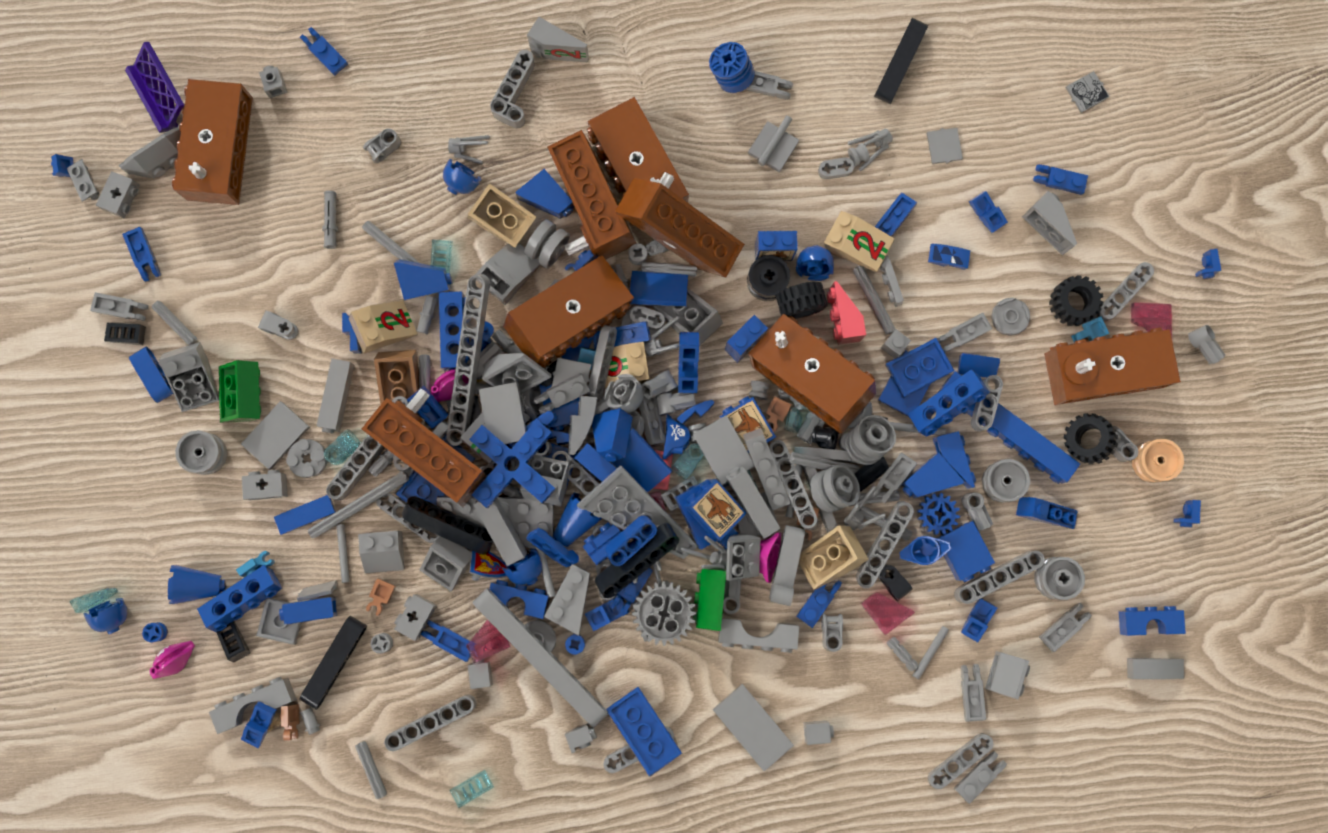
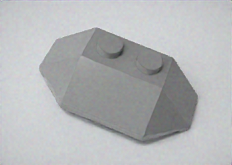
M179 126L162 134L131 154L124 162L119 164V167L127 174L154 179L164 175L168 169L175 167L174 163L178 158L177 142L181 136Z

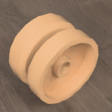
M1155 439L1137 447L1139 451L1138 456L1132 460V467L1136 475L1149 483L1169 481L1176 478L1184 465V455L1180 447L1167 439Z

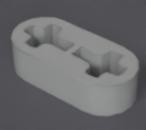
M850 158L823 161L818 169L819 176L823 179L849 176L854 169V162ZM843 163H846V166H850L847 171L839 167H842ZM825 166H827L828 169H833L830 170L829 174H827L826 171H823Z
M635 306L630 311V319L633 323L648 321L649 328L653 330H659L665 324L663 314L642 306ZM641 311V315L646 316V319L639 317V319L636 320L635 315H633V313ZM658 316L661 323H657V325H653V321L648 319H655Z

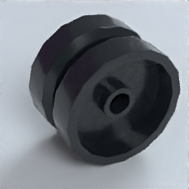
M764 255L752 263L747 276V287L756 299L774 301L776 300V295L787 288L790 281V270L786 262L774 255Z

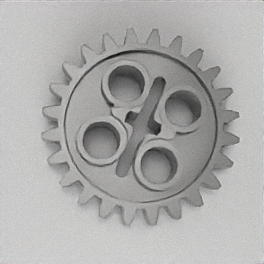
M662 581L661 586H658L657 582H655V588L653 589L647 585V593L641 590L642 598L636 596L639 604H633L637 611L632 612V615L638 618L634 619L633 623L640 624L636 630H643L641 637L648 635V642L655 639V645H657L659 640H661L663 646H665L666 641L669 640L671 645H673V639L676 638L680 642V635L682 634L687 637L685 630H692L689 623H695L691 616L695 615L696 612L690 609L695 604L688 603L692 597H685L687 590L685 589L680 592V585L673 588V582H670L669 586H666L665 581ZM669 596L670 599L667 605V613L669 615L664 616L662 630H658L661 621L659 611H663L666 597ZM653 597H661L662 604L654 606L651 603ZM679 601L681 603L680 610L673 611L670 608L671 603ZM654 615L657 617V623L649 625L646 619ZM673 620L676 622L674 630H668L665 627L668 621Z

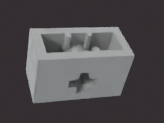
M111 171L96 206L106 212L125 218L126 214L130 212L131 203L134 197L137 196L140 185L133 179Z
M268 470V474L248 472V476H242L243 500L288 497L286 474L280 473V470ZM265 482H268V486H264V488H263V487H262V484H265Z
M413 594L412 597H408L404 604V607H406L404 613H400L396 618L394 630L416 641L420 638L437 605L418 594ZM417 612L416 617L418 619L412 621L411 613Z

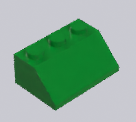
M236 360L219 366L220 423L247 422L260 419L261 406L259 396L261 389L259 387L260 369L258 362Z
M701 569V573L697 572L696 584L700 585L699 592H695L694 604H698L697 612L693 615L696 628L721 631L726 571Z

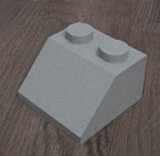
M402 531L358 534L359 554L365 573L405 570Z
M440 536L430 546L420 571L452 591L470 565L471 552L461 545Z

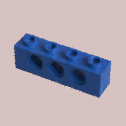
M462 291L439 292L441 369L444 371L456 370L458 353L451 354V348L459 346L466 299ZM452 309H459V313L456 316H450ZM458 327L459 333L451 335L450 331L452 328ZM465 356V362L467 363L470 360L469 356Z
M971 369L908 415L918 432L927 437L935 434L941 426L952 422L953 418L968 411L970 406L976 402L984 400L990 391L981 377ZM968 391V394L963 397V394ZM952 402V405L947 408V405ZM936 413L935 418L931 419L932 415Z
M263 565L197 608L207 629L214 632L221 631L232 621L243 617L244 613L257 608L267 598L275 596L282 589V586L274 571Z

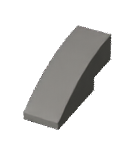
M579 397L578 416H570L569 455H574L588 434L596 409L597 397Z
M1127 658V678L1184 679V659Z

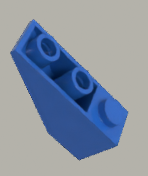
M957 431L933 438L936 453H940L965 481L963 485L967 489L974 488L976 478L969 468L971 462L969 455L965 454L963 447L965 446L964 437Z
M1033 497L1020 498L1016 511L1017 516L1069 529H1075L1078 513L1077 510Z

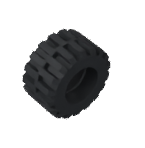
M1077 275L1076 277L1072 276L1065 279L1053 289L1054 292L1050 295L1052 299L1049 301V305L1053 306L1050 309L1051 313L1055 312V319L1060 318V323L1062 324L1067 322V326L1085 324L1095 318L1102 310L1100 307L1103 306L1104 301H1101V298L1104 296L1103 293H1099V290H1101L1100 286L1096 287V282L1094 280L1089 281L1087 276L1082 278V275ZM1069 292L1078 293L1083 298V310H1076L1070 305L1068 300Z
M813 281L797 284L780 291L776 295L781 316L785 314L787 317L792 316L795 319L816 314L828 306L821 282Z
M1085 413L1083 417L1080 415L1076 416L1077 420H1071L1069 422L1071 426H1066L1065 428L1067 434H1064V439L1066 440L1064 444L1068 448L1067 451L1083 463L1094 464L1096 462L1100 464L1103 463V459L1107 461L1109 459L1108 456L1115 453L1114 447L1118 446L1116 442L1118 435L1115 433V428L1104 417L1094 413L1092 415ZM1090 429H1098L1101 433L1099 444L1092 449H1084L1081 445L1083 434Z

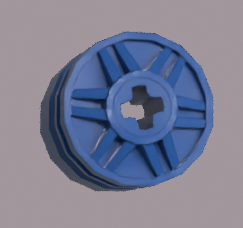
M737 42L723 43L711 53L709 59L710 69L724 91L737 93L750 86L755 76V70L742 45Z

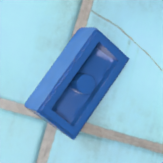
M962 353L959 356L958 373L964 375L972 369L983 378L997 375L1000 358Z
M423 385L420 389L427 392L430 396L417 413L433 429L447 418L448 413ZM419 390L411 395L407 401L410 402Z

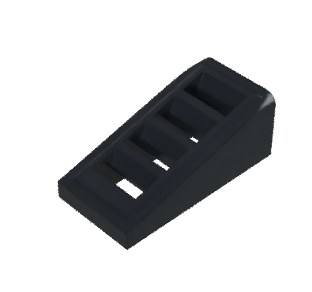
M107 323L104 341L143 345L146 327L140 324ZM112 328H115L114 337L110 338ZM119 328H122L121 336L118 338ZM126 329H128L127 339L125 338ZM132 330H135L134 339H131Z
M232 621L226 626V628L231 626V629L224 633L222 630L216 633L227 660L236 662L249 655L250 650L235 621ZM234 633V636L226 640V637ZM235 641L238 642V643L234 644V645L231 646V647L229 646L230 644H232V643L235 642Z

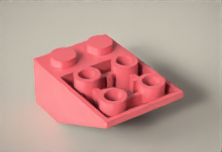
M834 281L829 288V292H827L828 303H831L832 306L830 319L831 322L834 321L835 329H833L834 340H837L838 345L860 342L866 336L864 317L840 284Z

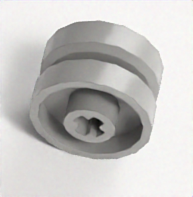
M545 219L530 237L524 253L531 259L539 257V264L549 269L564 251V245L568 243L570 234L563 229L556 231V224Z
M200 430L190 431L183 435L178 441L175 450L176 459L183 469L201 475H209L219 471L227 458V447L223 440L217 435Z
M1012 459L1000 460L989 465L982 477V487L986 495L993 501L1000 503L1012 502L1022 498L1030 485V476L1026 467L1019 461Z
M842 464L816 473L810 483L811 494L815 503L821 510L827 513L852 506L859 499L860 488L858 480L853 471Z
M1050 557L1045 559L1043 566L1035 570L1034 582L1040 593L1049 599L1069 600L1075 598L1082 591L1085 585V574L1078 562L1069 557Z

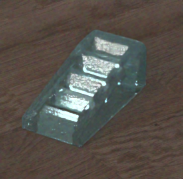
M432 239L431 266L446 268L447 273H450L453 241ZM437 246H447V250L437 249ZM437 253L446 254V258L436 257ZM436 261H444L446 265H437Z
M793 407L788 412L784 428L786 431L798 433L801 428L803 415L797 408Z
M105 588L74 598L69 602L75 613H87L90 608L101 604L118 593L117 588Z
M483 770L450 789L449 792L457 807L460 808L494 788L486 771ZM479 777H482L487 786L484 789L478 780ZM472 781H475L479 789L477 793L471 784ZM466 785L472 793V796L470 797L464 789V786ZM459 789L461 790L465 798V800L461 801L457 793V790Z

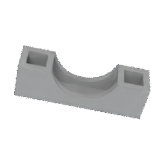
M759 428L744 434L745 443L772 510L791 504L762 429Z
M722 618L718 642L722 643L723 647H734V644H741L744 649H753V646H761V650L773 651L774 647L781 648L780 652L792 653V649L798 650L799 625L778 623L769 635L754 637L744 630L741 620Z
M281 677L269 681L271 685L263 687V685L251 689V694L245 696L244 693L232 697L234 701L228 704L226 701L214 705L215 709L210 711L209 714L217 734L241 725L244 711L252 702L260 701L277 709L297 700L289 678L283 680Z

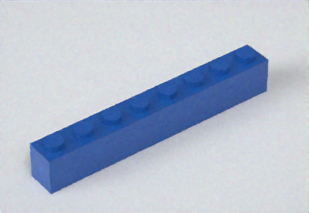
M956 371L953 372L938 392L960 378L961 375ZM968 391L963 394V397L968 394ZM984 399V406L990 408V401ZM998 403L993 424L987 432L994 437L998 436L1001 438L1003 444L1008 448L1017 450L1021 458L1033 462L1036 469L1050 475L1049 478L1055 483H1067L1080 466V463ZM975 404L970 406L969 410L963 414L967 413L972 417ZM979 417V425L985 426L984 418Z

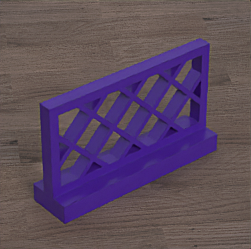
M144 42L134 64L127 66L125 72L159 133L168 132L173 128H178L179 125L176 120L184 107V103L150 42Z

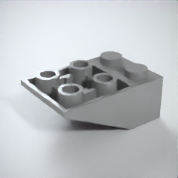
M519 243L515 248L509 244L504 246L475 274H484L489 278V292L504 305L510 301L540 266L537 258L531 259L525 255V248ZM477 278L476 281L483 286L482 281Z
M200 342L162 354L158 361L182 412L219 401L210 365Z

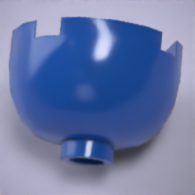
M449 159L443 170V179L448 185L447 190L455 195L457 193L469 194L474 191L480 184L481 177L478 176L476 179L473 176L475 173L473 170L458 161L454 164L452 163L453 159Z
M818 245L807 247L801 251L797 258L796 272L800 277H803V275L809 276L808 280L811 281L826 280L830 274L833 275L834 273L833 256L824 247Z
M529 549L530 553L526 554L523 559L508 565L507 568L503 567L504 573L511 582L516 585L527 584L530 586L538 581L537 577L542 571V561L536 549Z
M117 598V602L113 604L110 603V600L90 608L88 610L89 614L84 613L90 628L97 632L107 631L108 634L120 630L119 626L125 622L128 614L124 599Z

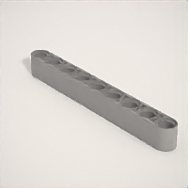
M484 274L472 276L467 284L447 429V441L453 446L463 443L455 437V431L459 432L462 436L471 423L490 289V280ZM477 278L483 283L481 289L476 286ZM474 298H477L479 300V308H476L473 305ZM472 317L477 321L476 327H473L470 323ZM468 337L474 339V346L468 344ZM465 356H469L471 358V365H468L465 362ZM463 375H466L468 377V384L463 382ZM460 394L466 397V403L460 400ZM457 413H461L463 415V421H460L458 419Z
M486 588L473 601L475 607L592 727H595L608 715L607 710L490 589Z

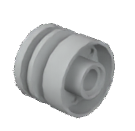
M866 416L845 438L847 453L859 464L871 465L876 463L893 448L896 442L894 427L882 416Z

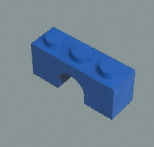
M680 332L678 393H697L699 332Z
M497 580L496 583L491 582L490 590L506 607H508L511 598L520 597L525 602L524 615L541 619L545 618L549 601L545 590L535 588L533 592L527 590V586L524 585L512 587L508 586V582Z
M1164 606V610H1157V607H1145V611H1138V607H1125V611H1118L1120 635H1147L1146 626L1152 619L1158 625L1159 634H1186L1184 610H1177L1176 606Z

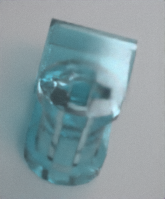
M347 429L324 450V458L333 465H340L355 452L362 442L350 429ZM333 452H336L337 458L335 459L332 455Z
M697 443L691 444L671 467L684 480L688 479L704 455ZM696 448L699 449L698 454H699L700 456L698 457V456L696 455V456L692 457V456H691V454H692L691 449H693V450H696Z

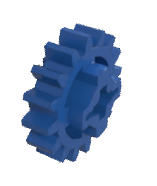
M934 493L931 494V499L928 496L924 498L926 503H919L922 509L917 510L921 514L917 520L923 521L920 525L921 527L927 526L926 532L933 530V534L938 535L940 531L944 535L946 534V529L949 532L953 531L951 525H958L955 519L960 518L959 515H956V512L960 509L954 508L956 501H949L951 496L943 498V493H939L937 497ZM936 501L933 508L927 509L932 502ZM945 504L948 506L950 512L945 508ZM935 511L942 513V516L938 517L935 515ZM927 516L931 519L932 524L928 521ZM949 519L948 523L941 527L943 521Z

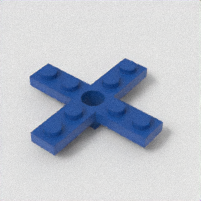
M536 420L514 447L510 449L486 427L481 425L469 440L498 465L473 492L472 496L488 509L510 482L515 479L544 504L556 488L527 463L553 433ZM512 458L519 460V467L515 471H509L507 468V464Z

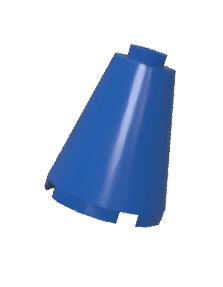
M576 492L571 495L553 533L555 540L561 542L566 547L570 546L602 520L601 517L599 518L593 515V513L577 507V504L582 499L579 498L581 494Z
M171 565L170 572L174 573L173 577L168 578L169 604H179L219 595L221 591H225V580H222L221 575L179 565Z

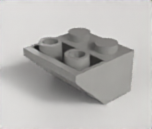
M534 455L528 463L529 466L556 488L544 503L561 506L567 488L569 462ZM521 486L520 491L523 498L540 502Z
M746 533L730 535L727 541L726 580L759 576L760 537Z
M996 651L985 689L1019 700V696H1022L1025 688L1023 684L1024 678L1028 676L1030 671L1029 661Z

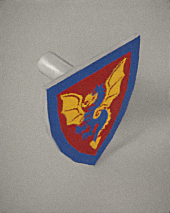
M471 551L470 574H473L472 579L474 581H478L480 577L494 579L506 577L503 567L507 568L501 558L492 552L482 555Z

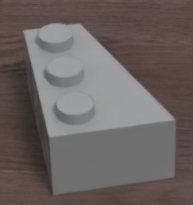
M572 564L544 617L579 636L591 573Z

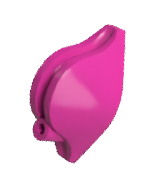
M456 370L442 373L436 379L434 386L431 387V394L438 402L452 400ZM463 375V382L468 384V377L466 375Z
M779 532L767 540L760 541L759 573L763 574L767 583H771L777 564L782 533Z
M186 641L164 647L155 657L152 664L153 667L149 670L151 677L157 679L175 675L182 671L195 647L194 643Z

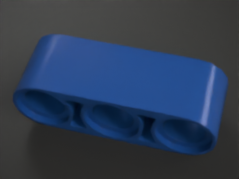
M147 346L129 356L131 364L156 403L173 394L162 367Z
M648 516L638 517L606 546L605 554L610 562L615 566L623 565L655 536L657 527ZM645 525H649L645 530H642ZM631 538H634L631 543H628ZM618 551H619V554H618V555L613 556V554H614L615 552H618Z

